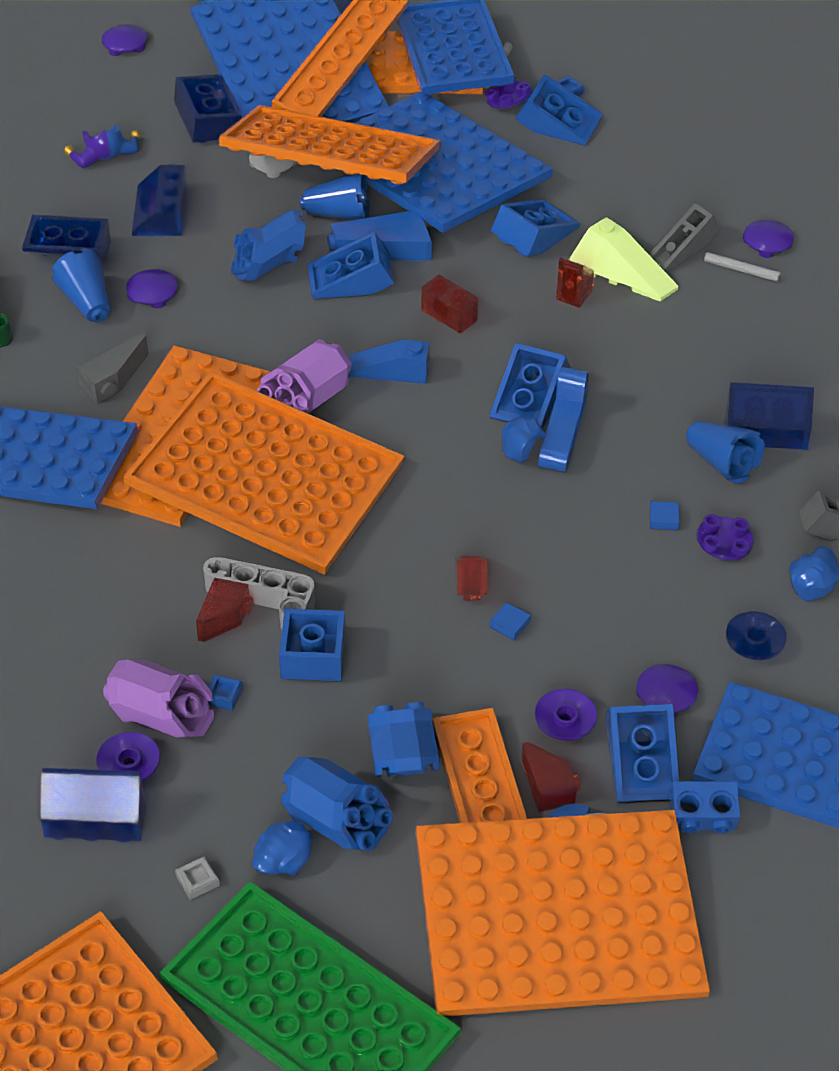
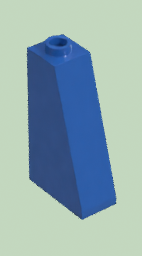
M415 211L331 223V234L327 235L329 249H334L335 251L375 231L388 250L390 260H431L432 241L422 216Z

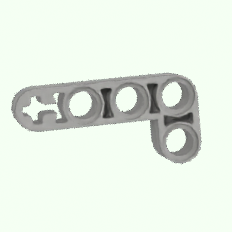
M213 557L204 563L205 588L209 594L279 609L281 630L284 609L314 610L315 584L308 575L222 557Z

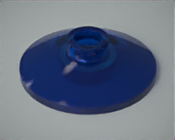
M756 611L744 612L731 619L727 625L726 640L729 646L737 654L748 659L766 660L773 658L784 649L787 635L783 625L776 618L766 613Z

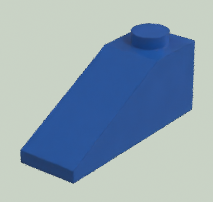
M400 340L350 354L349 360L352 366L348 377L426 384L429 371L430 342Z

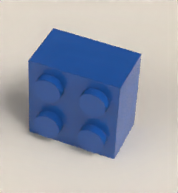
M284 609L279 651L281 679L342 680L346 636L345 611Z

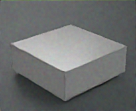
M205 856L175 870L176 878L190 900L220 886L219 879Z

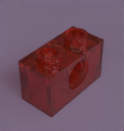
M438 274L421 287V310L461 334L477 322L478 297Z

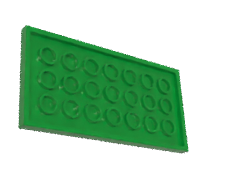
M251 881L160 972V978L163 982L284 1071H430L460 1036L461 1032L459 1026L442 1014H437L436 1010Z

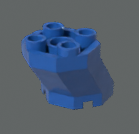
M297 210L286 211L258 229L251 227L244 229L242 235L237 234L234 239L236 254L231 264V274L236 275L239 281L249 282L258 279L281 263L289 264L296 262L298 257L294 256L296 250H302L306 230L305 221L299 218L303 216L302 212Z
M424 702L405 704L406 707L402 710H393V705L374 707L373 714H368V730L375 777H381L383 770H386L387 777L422 774L424 770H428L427 766H430L431 772L440 769L431 709H425Z
M297 757L283 774V784H287V791L282 793L281 802L291 818L307 824L345 849L373 850L393 822V813L389 809V803L378 785L367 784L327 758Z

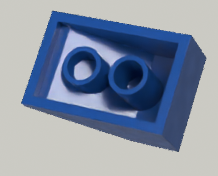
M544 73L515 119L534 133L584 146L603 114Z
M541 199L502 204L491 232L499 236L498 239L501 242L511 244L517 248L519 254L530 257L531 255L544 253L578 229L581 223L551 203Z
M375 231L308 263L311 295L314 299L370 295L394 284L389 252Z
M515 343L489 417L507 423L520 416L533 417L543 428L556 400L560 368H571L566 355Z
M673 704L610 707L606 712V724L617 803L670 800L669 793L672 782H679Z

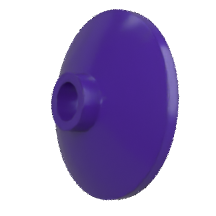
M557 689L546 693L540 698L535 707V720L538 727L552 738L566 741L576 740L592 731L597 720V710L592 700L585 694L572 689Z
M125 732L112 736L101 745L96 757L97 768L103 778L113 784L125 786L138 784L148 779L157 770L160 762L157 744L150 737L137 732Z

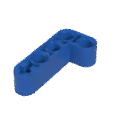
M568 367L560 368L556 400L547 426L546 436L541 446L538 467L567 472L586 405L589 371Z

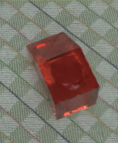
M560 258L556 300L580 308L593 290L594 270L582 264Z
M455 556L457 595H463V600L467 601L481 600V595H488L487 559L484 556Z
M214 577L196 620L198 641L205 642L242 625L245 615L250 614L253 607V597L249 596L248 584Z
M530 742L523 743L521 762L538 812L575 804L576 792L580 791L581 786L578 774L576 772L572 773L569 762Z

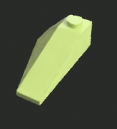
M607 217L588 228L569 258V263L586 275L594 278L600 275L608 278L609 283L616 286L618 283L630 286L633 292L658 301H662L678 290V285L624 228Z

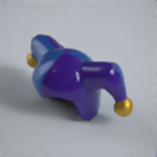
M114 124L110 131L103 130L97 136H89L88 132L84 130L82 135L86 149L79 154L75 152L74 147L67 145L64 148V153L70 156L81 168H87L97 160H110L117 155L134 154L138 151V139L141 137V134L138 130H133L130 133L131 140L123 137L118 124Z

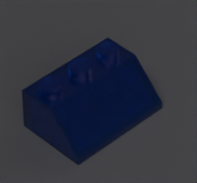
M221 74L176 77L174 103L192 142L216 141L220 138V135L241 120L242 114Z
M159 165L138 184L132 236L183 235L187 194L185 165Z
M32 214L22 251L32 255L64 256L72 251L74 254L83 253L81 249H89L95 251L99 258L107 259L111 244L108 219Z
M730 382L724 425L752 429L761 434L759 435L760 439L764 440L765 447L808 450L812 428L814 387Z
M42 768L40 819L44 837L57 840L75 838L88 841L98 839L116 840L119 842L141 841L146 806L140 771Z

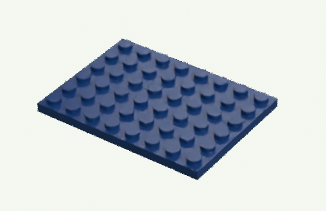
M217 0L190 7V14L241 119L258 105L271 107L272 100L341 16L334 0ZM366 62L362 64L322 117L355 123L381 109L389 108Z
M417 92L413 96L389 106V108L381 109L355 122V124L440 140L439 150L406 183L394 184L388 179H370L367 175L365 176L367 185L408 211H415L422 216L425 222L442 233L553 176L552 167L430 95H422L421 92Z

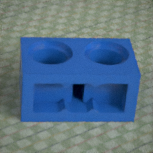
M737 781L672 782L669 793L670 810H675L678 830L687 834L696 833L699 830H712L720 834L736 830L740 819ZM690 805L696 811L693 813L685 812L681 808V806ZM722 805L728 812L720 813L713 806Z

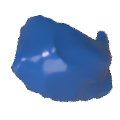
M520 416L514 418L505 425L501 432L502 451L506 457L519 464H523L529 458V452L536 443V438H545L546 433L533 417Z
M824 546L817 547L811 555H802L790 564L789 572L792 588L800 599L805 601L816 600L833 592L839 579V567L836 555L830 548Z
M296 819L281 821L269 826L264 833L260 834L258 842L254 846L252 866L256 871L263 874L287 873L290 876H296L310 857L311 844L313 842L310 831L306 830L303 822L297 823Z

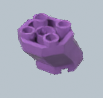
M318 339L262 377L257 392L309 414L349 385L350 378H348L349 371H351L352 363L340 345L334 343L330 345L324 343V340Z
M125 659L117 661L107 677V684L103 688L105 699L109 701V705L123 722H137L176 738L204 736L214 719V710H209L208 701H213L212 692L198 674H182L148 660Z

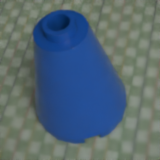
M358 173L354 175L349 174L306 189L304 195L300 196L301 209L306 210L307 215L345 220L369 218L370 202L366 194V190H368L366 176Z
M81 249L83 253L74 254L73 251L59 258L53 265L52 280L88 321L101 322L107 318L111 311L101 260L93 250Z
M696 421L689 426L686 432L687 444L732 483L740 484L751 477L748 473L752 468L757 469L764 455V440L760 439L759 435L761 434L752 429Z

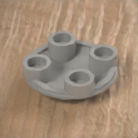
M250 153L249 156L250 166L266 173L269 178H277L281 175V172L297 165V161L276 160L273 156L268 155L255 156Z

